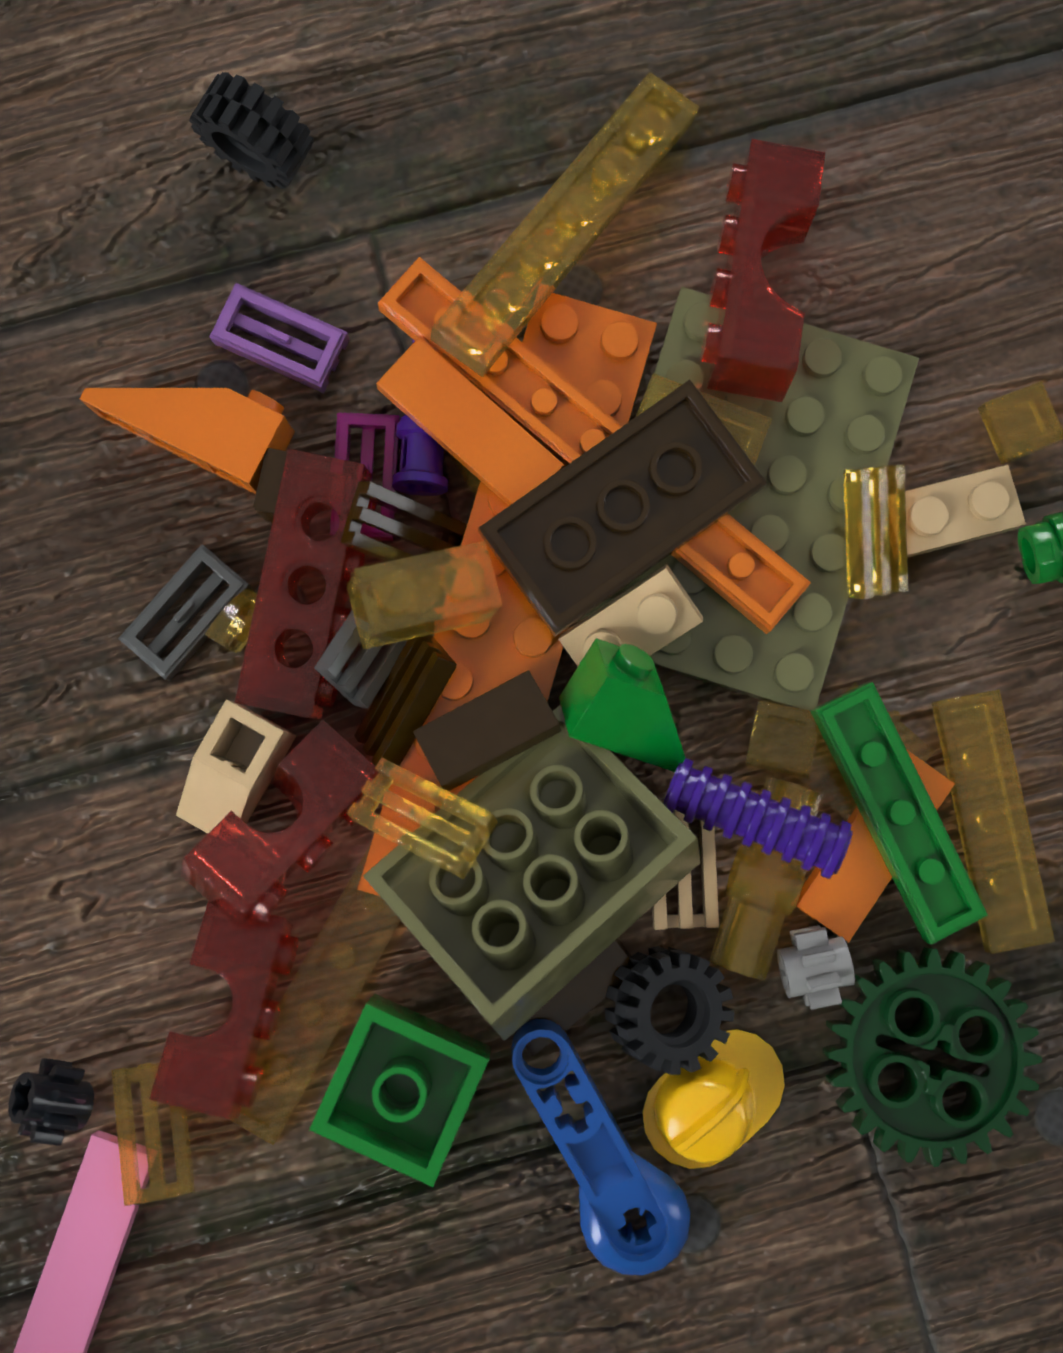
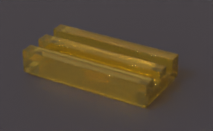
M905 464L843 470L848 598L868 599L873 598L874 595L884 596L891 594V592L908 591Z
M381 758L375 767L378 772L373 782L367 780L361 790L364 796L359 804L353 802L347 812L349 817L354 822L464 879L498 822L494 814ZM393 783L471 823L476 828L471 833L389 791V787ZM380 803L464 848L458 857L374 813Z
M177 1057L166 1059L164 1062L156 1064L150 1062L140 1064L134 1068L126 1069L124 1067L111 1070L124 1206L129 1207L195 1193L181 1060ZM166 1077L177 1173V1182L170 1184L165 1182L155 1079ZM140 1082L150 1188L145 1189L140 1187L130 1083Z

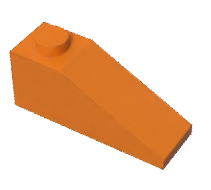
M85 388L79 398L97 416L254 494L257 491L266 451L269 448L285 451L295 433L285 416L282 415L285 408L274 399L255 390H251L248 397H245L229 388Z

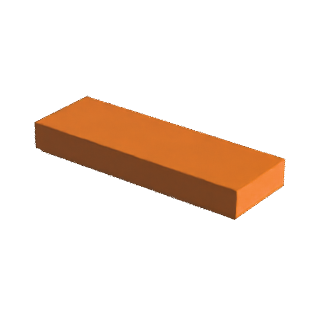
M421 337L415 340L376 383L377 390L509 506L563 469L564 464Z
M907 750L936 810H938L955 783ZM857 806L846 821L851 823V831L853 833L848 850L837 874H833L830 879H826L821 876V869L815 867L791 902L792 905L838 937L842 936L848 943L892 879Z

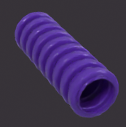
M685 758L683 763L678 764L663 802L673 814L675 811L685 814L683 820L690 824L694 818L703 821V829L707 831H712L714 826L723 829L722 836L727 839H731L733 834L743 837L742 845L750 847L753 842L762 845L761 852L770 855L773 850L782 853L781 860L790 863L793 858L802 861L801 868L810 871L813 866L820 868L821 876L826 879H830L833 874H837L853 833L851 831V823L842 821L838 826L830 822L831 815L822 813L819 818L810 815L811 807L802 805L800 810L790 807L791 799L783 797L780 802L770 799L772 793L765 789L762 790L761 794H757L751 791L752 784L744 781L740 787L731 783L732 776L728 774H723L722 779L712 776L713 769L704 766L702 771L692 768L693 761Z

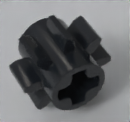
M42 1058L39 1074L31 1072L22 1073L12 1087L8 1103L11 1121L20 1124L18 1134L30 1136V1143L61 1146L64 1139V1130H81L88 1122L94 1105L93 1087L90 1082L82 1080L85 1070L72 1067V1062Z

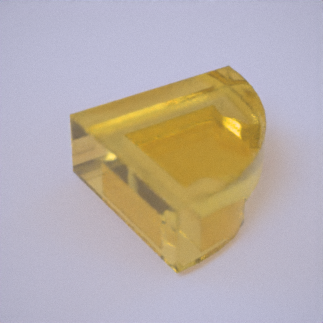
M251 589L242 591L226 605L204 635L235 653L241 652L270 607V601Z

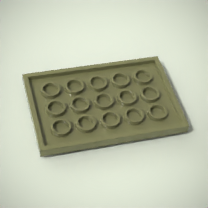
M681 286L642 413L682 384L691 380L767 482L762 490L728 514L808 579L811 584L768 634H765L670 554L576 623L665 564H668L702 614L703 622L652 654L650 657L654 661L655 667L811 715L810 710L817 707L919 358Z

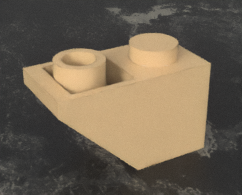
M226 699L193 756L176 816L233 847L297 735L251 709Z

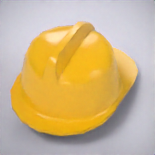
M738 1029L726 1030V1032L730 1033L726 1044L715 1039L711 1043V1046L719 1053L711 1062L698 1056L701 1069L691 1073L681 1067V1075H670L665 1072L648 1091L642 1111L645 1134L654 1150L667 1161L688 1169L711 1167L736 1152L769 1121L778 1109L785 1087L783 1067L773 1047L758 1035Z

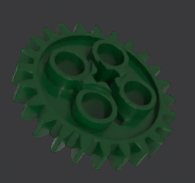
M923 947L919 964L916 963L909 951L897 950V969L895 970L884 961L876 958L872 963L877 979L871 983L854 974V985L860 995L856 1000L841 996L842 1004L839 1005L848 1013L845 1021H826L825 1026L841 1036L839 1044H832L822 1048V1053L828 1058L841 1062V1067L825 1075L826 1080L835 1087H848L835 1101L837 1106L844 1113L860 1109L851 1125L861 1135L876 1128L873 1143L883 1152L890 1149L897 1141L898 1155L908 1163H912L920 1147L922 1148L925 1160L933 1167H939L944 1148H947L951 1156L960 1164L967 1163L966 1144L970 1142L974 1143L987 1155L990 1154L992 1148L987 1133L994 1128L999 1133L1011 1138L1014 1134L1004 1117L1009 1111L1028 1116L1030 1112L1017 1099L1019 1090H1039L1040 1085L1023 1075L1025 1066H1032L1042 1062V1056L1024 1049L1023 1046L1024 1042L1033 1039L1039 1034L1038 1029L1028 1024L1016 1022L1028 1009V1005L1026 1002L1018 999L1003 1001L1012 984L1000 977L986 983L990 966L977 960L965 971V954L950 950L943 964H941L938 950L932 947ZM916 998L921 1008L917 1023L905 1030L898 1029L895 1022V1011L898 1005L905 999ZM978 1016L983 1026L982 1035L976 1044L963 1048L959 1040V1030L968 1018ZM882 1034L927 1050H934L935 1047H938L955 1058L985 1064L986 1072L983 1075H977L937 1060H928L925 1063L909 1052L878 1046L876 1038ZM894 1062L902 1063L904 1079L901 1085L894 1091L888 1093L880 1092L878 1076L881 1070L888 1064ZM964 1081L967 1090L963 1104L951 1111L944 1110L942 1099L946 1088L954 1082Z

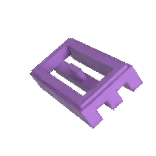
M235 283L209 336L215 345L322 393L325 392L329 384L328 377L331 370L335 372L339 363L338 356L341 350L346 349L350 340L346 331L238 283ZM242 304L328 342L324 351L238 313ZM231 326H234L312 361L317 366L315 370L230 333L229 330Z

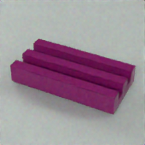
M337 412L330 526L332 538L341 539L346 524L351 428H362L359 481L373 482L376 429H386L382 487L397 493V490L392 488L393 475L398 473L400 439L396 436L397 423L400 422L399 415ZM369 501L368 509L370 510L372 504L371 501ZM381 506V514L395 520L396 512ZM364 523L362 524L360 534L370 538L394 541L393 535Z

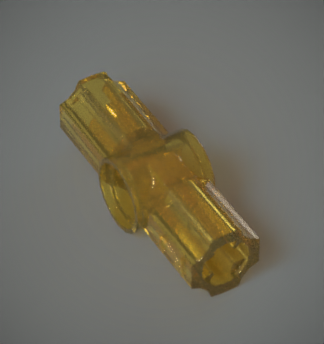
M771 777L766 779L765 786L762 788V790L770 791L772 793L770 799L780 802L783 797L791 799L790 807L800 810L802 805L811 807L810 815L815 817L823 794L809 788ZM741 842L729 873L726 886V896H729V900L709 961L712 964L739 974L765 981L767 972L770 970L772 956L778 943L785 915H791L798 902L806 870L801 868L802 861L793 858L790 863L781 860L782 853L773 850L770 855L761 852L762 845L753 842L750 847L742 845Z

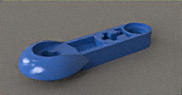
M535 1019L526 1022L517 1030L512 1039V1064L516 1075L579 1183L580 1226L588 1249L603 1266L622 1275L643 1276L662 1270L679 1256L688 1239L691 1212L685 1193L669 1175L633 1152L576 1049L561 1026L547 1019ZM538 1037L549 1038L555 1041L560 1048V1055L557 1061L550 1067L543 1069L528 1065L522 1056L526 1044ZM563 1078H565L566 1088L573 1101L577 1104L586 1102L583 1105L585 1116L580 1120L574 1121L569 1113L560 1116L563 1110L560 1094L555 1085ZM638 1208L639 1215L642 1216L645 1210H648L645 1214L647 1225L644 1228L633 1230L632 1223L630 1222L626 1229L623 1228L626 1225L624 1213L627 1210Z

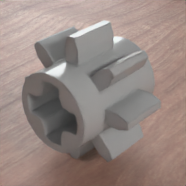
M820 925L790 931L793 946L777 949L779 971L788 998L803 995L805 1006H810L811 1010L842 1004L838 988L851 986L855 983L853 963L845 939L842 936L828 939L826 928H821Z

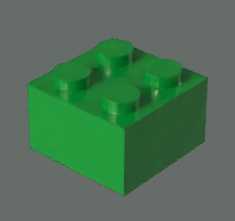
M374 994L364 1006L309 1130L433 1187L488 1064L492 1047Z

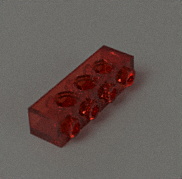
M288 449L235 703L311 719H321L323 708L332 709L338 690L314 667L353 610L345 607L349 584L359 583L364 568L366 554L340 544L358 481L371 482L372 474L364 464ZM369 501L368 509L375 511L377 504ZM321 511H336L339 516V528L335 535L325 541L313 540L310 535V523L313 517ZM308 572H322L326 580L324 595L313 604H303L297 595L299 580ZM305 632L313 644L312 656L306 664L294 668L285 659L284 646L292 635Z

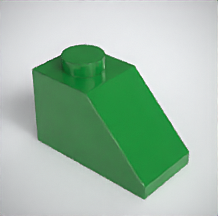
M595 638L559 696L569 737L675 772L678 764L683 763L686 757L654 661L646 652L634 645L622 644L617 646Z

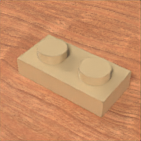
M1009 465L888 495L882 500L899 560L1016 530L1026 525Z
M665 564L564 631L560 635L559 641L577 667L595 638L617 646L631 644L651 656L702 623L703 616L668 564Z

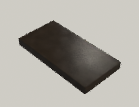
M688 380L478 528V532L555 637L762 490L767 482L691 380Z

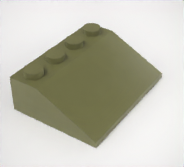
M561 705L553 711L560 724L561 732L480 774L363 875L504 1041L700 863L697 837L622 762L607 749L569 737Z

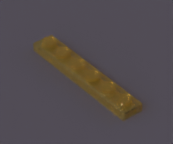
M649 72L433 325L430 340L481 377H484L691 126L699 106Z

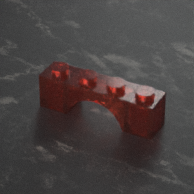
M751 139L744 165L732 164L725 201L736 203L734 216H724L717 247L718 254L728 255L726 269L716 268L709 298V307L719 308L717 324H707L700 362L711 364L707 389L783 402L798 369L805 313L785 302L772 289L763 272L761 259L780 247L805 241L819 206L826 152Z

